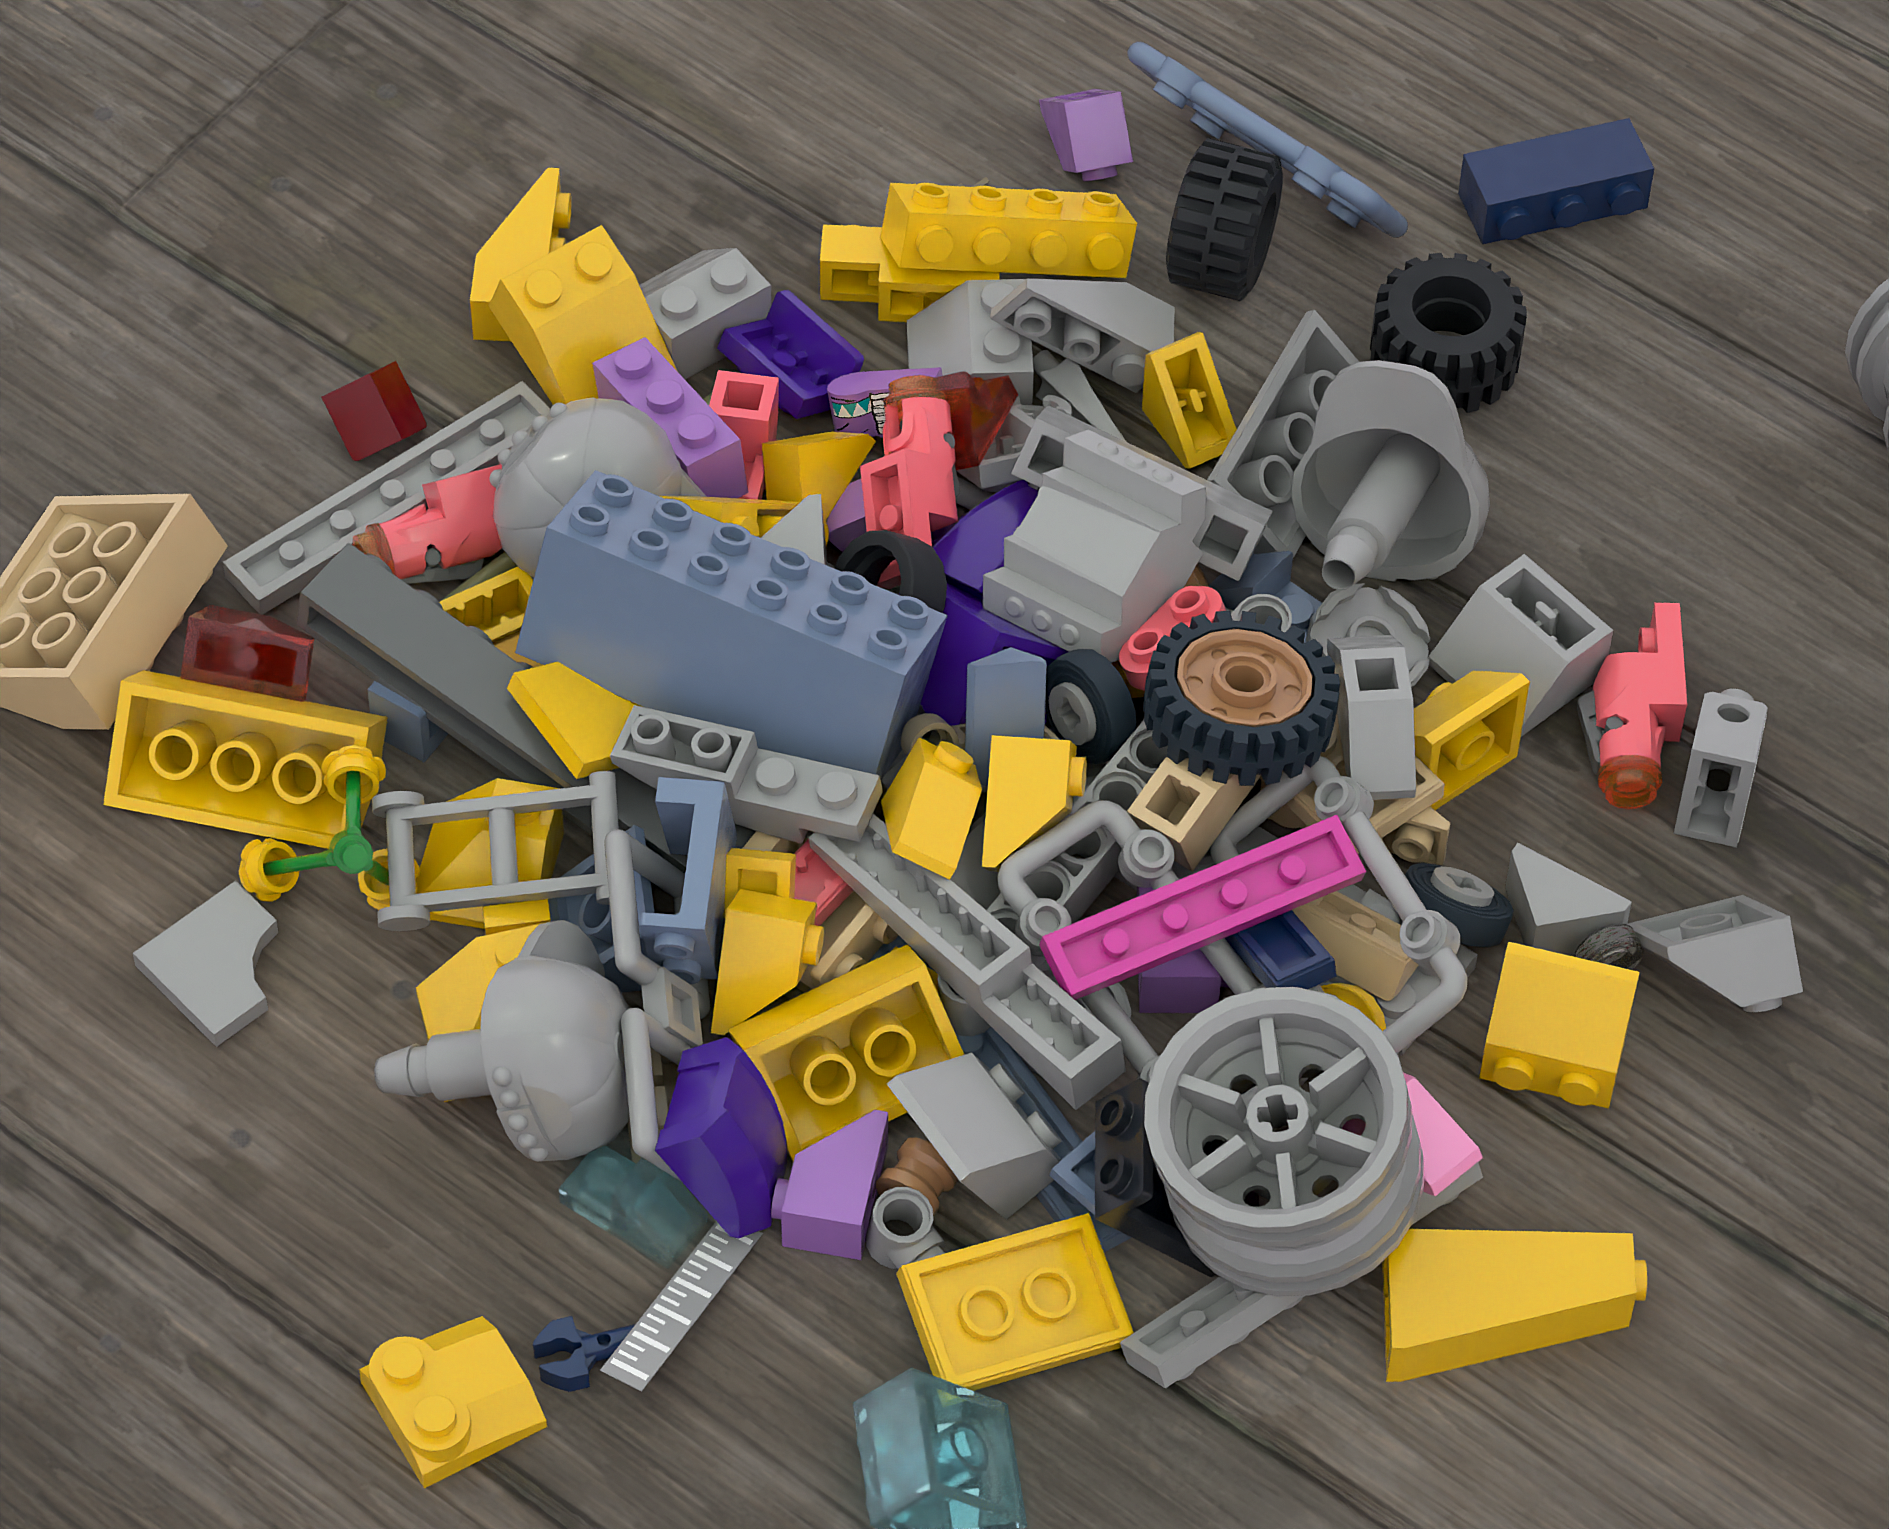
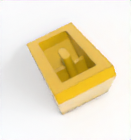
M1197 332L1145 354L1142 411L1182 465L1189 469L1222 455L1237 430L1203 332Z
M832 431L762 443L767 500L801 502L808 495L821 494L822 503L827 504V519L876 441L869 434Z

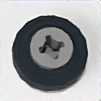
M1093 649L1072 650L1061 655L1047 666L1045 711L1059 740H1070L1077 746L1076 757H1086V763L1100 764L1111 760L1136 730V711L1131 694L1118 670L1106 657Z
M1427 863L1415 864L1409 867L1405 877L1426 910L1439 912L1452 922L1460 933L1461 944L1486 948L1500 944L1512 920L1514 909L1510 901L1497 889L1475 875L1456 868Z

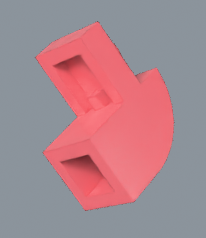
M718 370L709 406L741 441L748 493L739 497V499L762 500L764 489L766 490L762 443L776 441L779 378Z

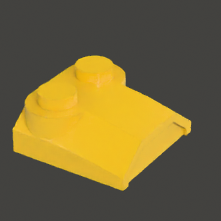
M483 1316L422 1340L407 1336L390 1339L375 1350L369 1365L359 1369L361 1384L423 1488L547 1427L546 1418L528 1378L497 1328Z

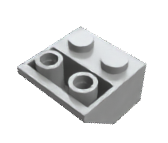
M1523 554L1478 587L1429 655V666L1447 682L1452 684L1473 670L1522 673L1530 681L1521 731L1522 737L1594 684L1605 658L1609 655L1613 629L1527 555Z

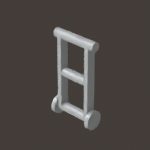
M610 771L591 773L589 775L590 785L431 804H424V796L411 791H393L374 796L372 798L373 814L386 818L390 906L382 908L377 912L378 927L389 931H411L429 926L431 923L430 912L595 893L597 903L610 905L604 840L610 831L619 829L615 773ZM591 805L595 874L518 882L515 814ZM488 817L492 885L416 894L413 826Z

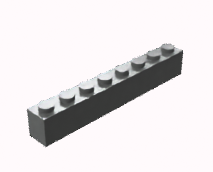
M348 542L300 592L297 626L374 681L421 707L425 711L427 719L514 781L560 789L590 785L589 776L580 779L574 777L507 689L514 672L534 667L525 662H516L495 647L492 640L482 630L474 626H466L444 611L439 601L430 593L423 590H415L396 577L390 567L379 557L372 554L365 555ZM621 768L609 770L615 773L619 829L626 831L633 825L644 829L646 847L685 873L688 855L669 853L655 803L657 789L640 781ZM591 805L562 809L563 816L593 836ZM735 824L737 831L736 848L742 849L756 831Z

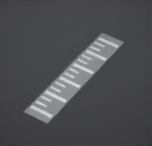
M716 1221L600 1371L642 1392L763 1233L758 1231L739 1239L730 1237Z

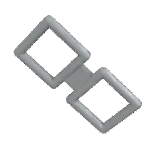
M615 829L610 831L604 840L615 964L620 972L641 985L644 1011L639 1008H630L621 1017L632 1147L638 1156L681 1181L655 1151L659 1132L651 1048L679 1066L682 1051L703 1045L700 1019L706 1017L710 1011L708 979L700 978L698 983L689 984L641 953L634 870L673 897L675 914L679 913L681 909L685 873L625 831Z

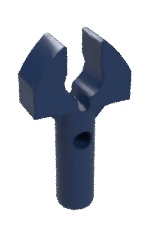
M572 1316L552 1320L533 1342L534 1358L549 1356L558 1351H566L572 1355L565 1361H554L540 1365V1380L547 1385L568 1392L590 1387L589 1371L597 1361L609 1359L636 1324L591 1335L576 1329Z

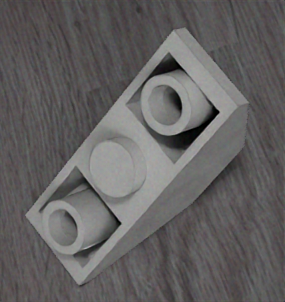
M1392 635L1328 638V656L1330 655L1335 663L1334 674H1339L1340 680L1337 717L1346 776L1353 778L1367 789L1372 795L1373 800L1415 798L1414 707L1405 647Z

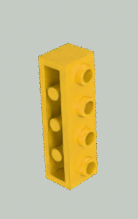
M890 183L880 238L899 268L1126 278L1137 222L1116 194L1093 191L1083 193L1052 191L1048 189H1004L991 186L965 187L933 183Z

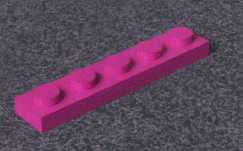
M1334 815L1044 935L1039 946L1059 987L1074 1000H1077L1362 881L1367 871L1338 815Z

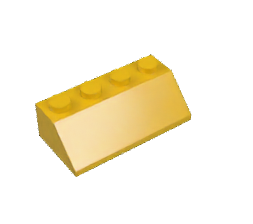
M142 670L121 680L103 805L329 849L332 838L345 829L346 804L336 801L329 794L327 786L323 782V777L326 775L321 770L323 760L332 751H338L350 745L366 747L372 751L373 757H380L382 759L388 718L376 714ZM370 801L361 804V827Z

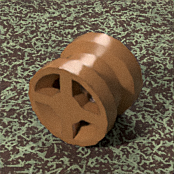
M916 1137L907 1138L897 1151V1164L895 1167L887 1168L881 1173L876 1181V1189L880 1196L885 1191L895 1187L915 1189L929 1200L933 1208L934 1217L939 1209V1196L942 1192H949L953 1189L959 1179L930 1142Z

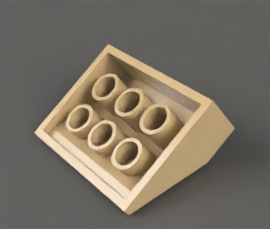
M191 494L55 496L0 576V707L61 729L109 730L116 718L121 680L142 670L150 671L155 657L172 631L182 622L185 611L202 585L210 579L213 574V568L228 547Z

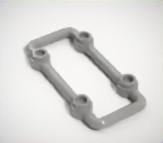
M1320 756L1319 761L1311 768L1304 764L1302 774L1290 779L1283 772L1279 783L1267 785L1240 807L1211 845L1210 853L1215 864L1240 855L1236 850V845L1310 783L1315 782L1318 787L1314 796L1317 816L1321 820H1325L1338 815L1346 833L1402 919L1400 944L1403 952L1422 968L1434 970L1441 981L1437 988L1383 1030L1384 1035L1398 1054L1455 1008L1463 999L1467 990L1468 978L1464 967L1456 956L1460 946V933L1457 927L1439 912L1426 910L1369 821L1374 807L1370 792L1353 778L1341 776L1332 762ZM1320 985L1308 989L1324 993Z
M1097 800L1086 805L1009 856L1001 864L998 872V887L1005 900L1019 917L1015 926V935L1030 947L1032 955L1044 957L1039 946L1042 936L1071 925V917L1067 909L1055 900L1049 898L1038 899L1024 881V878L1101 826L1107 828L1122 848L1118 857L1121 874L1128 882L1138 887H1152L1156 890L1179 880L1171 869L1175 857L1174 848L1170 840L1160 832L1141 830L1128 812L1119 804L1108 800ZM1225 938L1199 948L1235 995L1259 988H1266L1257 981ZM1107 988L1082 997L1081 999L1093 1015L1121 1039L1123 1054L1138 1072L1136 1080L1142 1078L1149 1082L1155 1063L1161 1055H1157ZM1300 1078V1086H1302L1308 1078ZM1257 1086L1241 1095L1244 1102L1251 1101L1258 1091Z

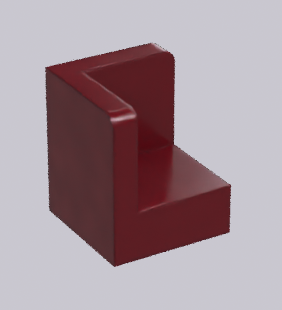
M396 361L321 397L354 461L368 457L427 427L426 420Z

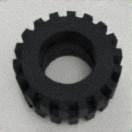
M1207 138L1196 150L1180 187L1168 236L1166 267L1171 284L1237 301H1242L1253 289L1269 250L1280 206L1283 171L1280 158L1277 155L1212 138Z
M1442 252L1429 254L1426 261H1421L1417 257L1405 262V270L1395 268L1387 276V284H1381L1378 290L1370 343V361L1380 360L1412 365L1433 373L1448 388L1456 408H1463L1466 413L1479 410L1480 402L1482 401L1489 405L1500 399L1501 390L1508 391L1514 383L1515 373H1518L1527 318L1526 306L1522 305L1523 295L1519 287H1510L1511 278L1503 270L1494 273L1491 271V263L1483 259H1479L1477 262L1469 261L1466 254L1455 253L1454 258H1444ZM1433 331H1450L1463 336H1446Z

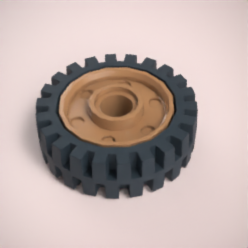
M1230 610L1216 611L1213 623L1209 621L1205 614L1192 617L1190 627L1183 622L1177 624L1171 629L1170 637L1164 635L1159 640L1156 651H1153L1146 678L1143 712H1145L1144 722L1147 731L1153 730L1152 740L1159 749L1168 746L1167 757L1170 760L1179 764L1186 758H1189L1188 771L1198 776H1201L1207 768L1214 770L1212 781L1227 784L1229 774L1238 775L1239 786H1254L1256 775H1261L1266 785L1279 783L1282 771L1290 779L1302 774L1304 764L1311 768L1319 761L1321 752L1325 753L1330 742L1340 694L1339 674H1334L1335 663L1331 656L1322 657L1323 646L1316 639L1304 643L1305 631L1295 625L1286 632L1281 631L1282 620L1272 616H1268L1265 624L1256 623V612L1242 611L1240 621H1233Z

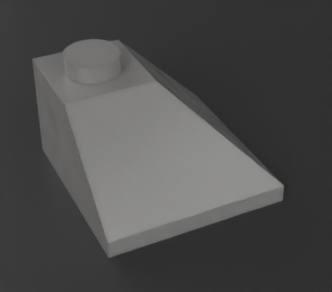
M1745 895L1627 924V934L1630 935L1628 940L1718 996L1743 1007V1010L1746 1012H1762L1775 1009L1782 1005V997L1803 992L1790 916Z

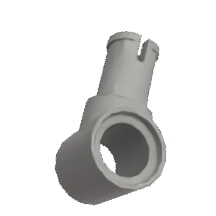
M895 1187L885 1191L877 1199L866 1233V1247L871 1257L880 1265L899 1270L902 1265L945 1254L943 1251L945 1241L932 1226L934 1220L933 1208L929 1200L922 1193L909 1187ZM890 1220H901L908 1223L915 1233L909 1236H898L891 1233L884 1223Z

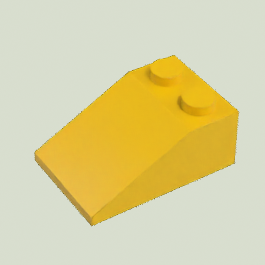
M602 225L500 279L488 305L553 405L556 403L567 404L571 401L592 397L599 398L593 362L644 337L677 371L635 274Z

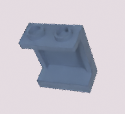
M658 777L655 803L669 853L688 855L680 912L675 915L641 913L639 922L640 933L648 958L661 967H665L687 983H698L700 978L718 980L726 920L724 918L726 854L731 848H736L737 831L725 782Z

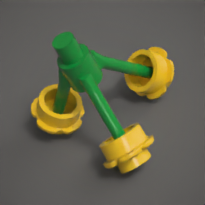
M357 745L345 746L338 751L329 753L323 760L321 767L322 772L326 774L323 777V782L327 786L329 794L336 801L346 804L345 829L332 838L328 850L298 857L290 846L272 838H267L263 842L259 839L249 842L241 853L242 860L239 867V877L245 890L250 893L255 892L258 900L271 902L280 898L281 893L287 892L294 887L299 877V871L337 866L343 872L349 874L358 873L359 888L362 893L368 896L367 902L370 906L377 910L390 906L387 848L373 852L370 843L361 834V804L370 801L376 796L379 790V781L385 778L386 767L380 757L372 756L370 749ZM414 859L417 894L418 884L416 883V878L420 875V869L417 861Z

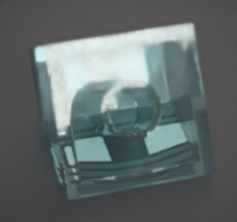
M913 1367L853 1402L857 1445L861 1457L866 1491V1507L869 1513L870 1526L877 1529H1024L1027 1527L1008 1404Z

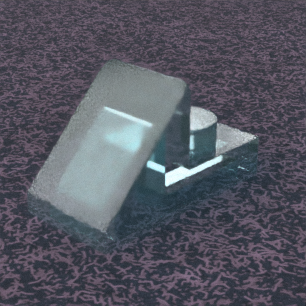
M606 1145L598 1150L589 1152L559 1187L560 1203L667 1269L670 1268L708 1222V1214L678 1179L643 1158L635 1164Z

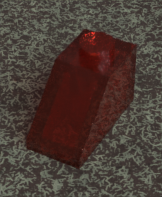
M209 605L188 618L180 678L303 702L307 696L315 638L271 616Z

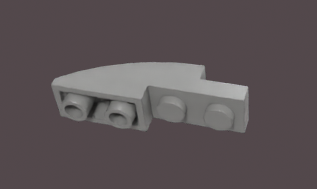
M636 705L633 706L610 754L614 765L657 789L658 777L725 782L735 824L798 843H803L808 830L860 842L883 792L879 775L760 749L757 746L755 732Z

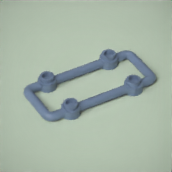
M1135 42L1129 47L1127 51L1129 60L1156 83L1153 90L1180 109L1187 105L1196 112L1190 121L1215 139L1219 140L1224 131L1255 150L1277 155L1280 158L1281 166L1294 174L1291 178L1292 181L1319 199L1324 194L1332 200L1326 207V210L1353 228H1356L1362 219L1394 238H1399L1407 232L1408 222L1402 214L1373 189L1345 172L1319 152L1300 143L1207 83L1176 60L1165 56L1144 42Z

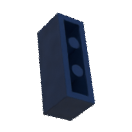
M1630 118L1463 154L1458 194L1483 245L1505 239L1514 240L1532 233L1560 227H1572L1582 222L1614 215H1627L1636 210L1646 209L1649 203L1654 166Z

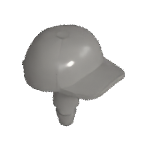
M1380 360L1357 362L1340 370L1324 392L1316 416L1312 442L1293 473L1292 501L1296 520L1309 540H1311V543L1325 555L1322 577L1326 584L1333 589L1346 590L1364 577L1394 582L1396 579L1434 580L1456 568L1482 537L1490 507L1487 474L1471 446L1464 440L1457 408L1448 388L1433 373L1412 365Z
M594 397L571 401L567 404L556 403L551 407L550 413L547 416L541 415L534 418L532 425L526 431H516L512 436V448L503 449L498 454V461L502 468L494 470L489 477L491 485L496 488L493 519L502 549L520 569L533 578L547 526L595 470L606 475L621 476L629 480L633 486L657 496L706 497L702 490L681 468L666 432L652 418L622 400L596 399Z
M565 920L542 923L528 936L518 957L498 968L490 981L481 1009V1029L436 1034L429 1039L427 1045L412 1044L381 1056L375 1062V1081L382 1093L424 1097L428 1093H433L440 1101L492 1095L497 1107V1115L507 1136L516 1149L525 1157L536 1162L569 1160L598 1150L614 1141L630 1119L621 1030V1017L629 1008L618 986L605 978L604 967L591 939L577 925Z

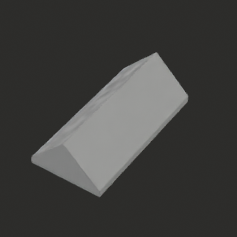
M1315 309L1306 312L1207 479L1273 511L1253 554L1291 551L1294 558L1306 537L1295 516L1292 501L1293 473L1312 442L1317 412L1326 388L1340 370L1359 362Z

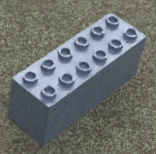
M595 470L546 528L515 653L543 665L558 661L613 694L645 708L755 732L757 746L760 749L879 775L880 780H882L902 751L901 736L905 724L911 718L917 716L948 615L929 608L923 601L917 598L900 596L875 586L859 574L842 572L812 560L807 554L798 549L781 547L754 536L740 525L723 523L692 510L682 501L662 498L633 486L629 480L621 476L606 475Z

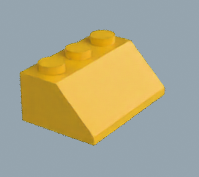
M907 944L728 1029L733 1042L746 1052L762 1074L774 1096L783 1121L787 1153L792 1163L794 1162L795 1154L873 1110L888 1112V1122L907 1113V1110L887 1085L896 1075L964 1055L925 963Z

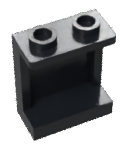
M1139 1078L1095 1103V1219L1209 1277H1213L1217 1274L1192 1253L1183 1234L1175 1224L1164 1183L1158 1174L1144 1126L1145 1094L1149 1082ZM1218 1139L1207 1142L1203 1152L1208 1156L1226 1142ZM1253 1190L1245 1196L1244 1202L1249 1206L1259 1207V1195Z

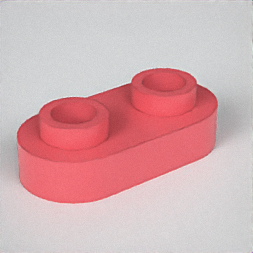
M1188 586L1178 590L1127 640L1120 650L1119 661L1131 686L1145 691L1146 678L1153 651H1156L1157 644L1164 635L1170 637L1171 629L1174 626L1183 622L1190 627L1192 617L1205 614L1209 621L1213 623L1216 611H1227L1220 594L1215 589L1207 586Z

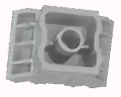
M1089 429L1065 437L1063 466L1042 473V486L1038 491L1037 498L1013 535L1004 538V567L983 575V609L1069 652L1077 649H1093L1106 657L1111 663L1119 660L1122 646L1175 592L1184 588L1202 557L1203 552L1192 541L1205 520L1206 486Z

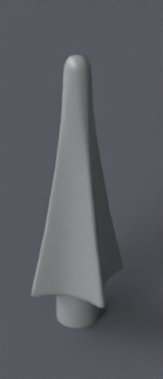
M1048 350L1039 352L1033 358V370L1042 379L1041 387L1036 394L1037 398L1043 401L1046 395L1060 397L1071 405L1072 417L1126 442L1094 393L1078 363L1068 358L1059 363Z

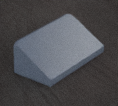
M1012 647L967 665L965 752L974 760L973 764L976 765L981 787L988 786L992 735L1044 739L1046 661L1041 657Z

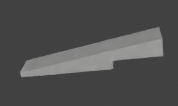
M872 814L860 842L818 832L808 837L810 848L1075 1110L1126 1072L1121 1039L1032 964L1030 947L953 881L893 853L886 824L876 815Z

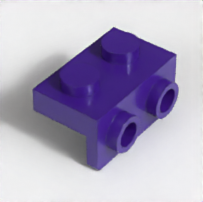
M789 290L776 293L766 319L724 329L717 347L720 352L737 366L740 373L779 378L778 406L795 419L831 410L827 391L828 385L840 376L860 372L864 363V357L857 349Z

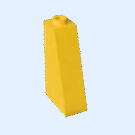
M1409 1229L1399 1246L1382 1261L1386 1382L1407 1381L1629 1327L1635 1301H1645L1647 1293L1646 1261L1635 1260L1633 1233Z

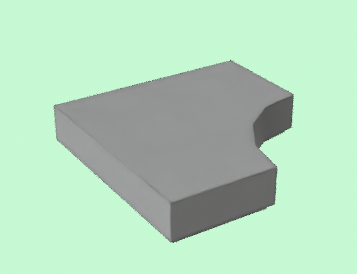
M234 881L133 952L135 966L218 1047L268 1011L266 996L255 981L254 970L262 949L278 934L277 920L237 881Z

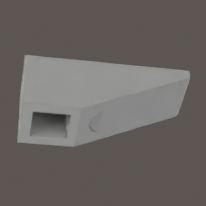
M1027 278L991 309V320L1135 393L1143 388L1145 354L1174 343L1175 307L1127 282Z

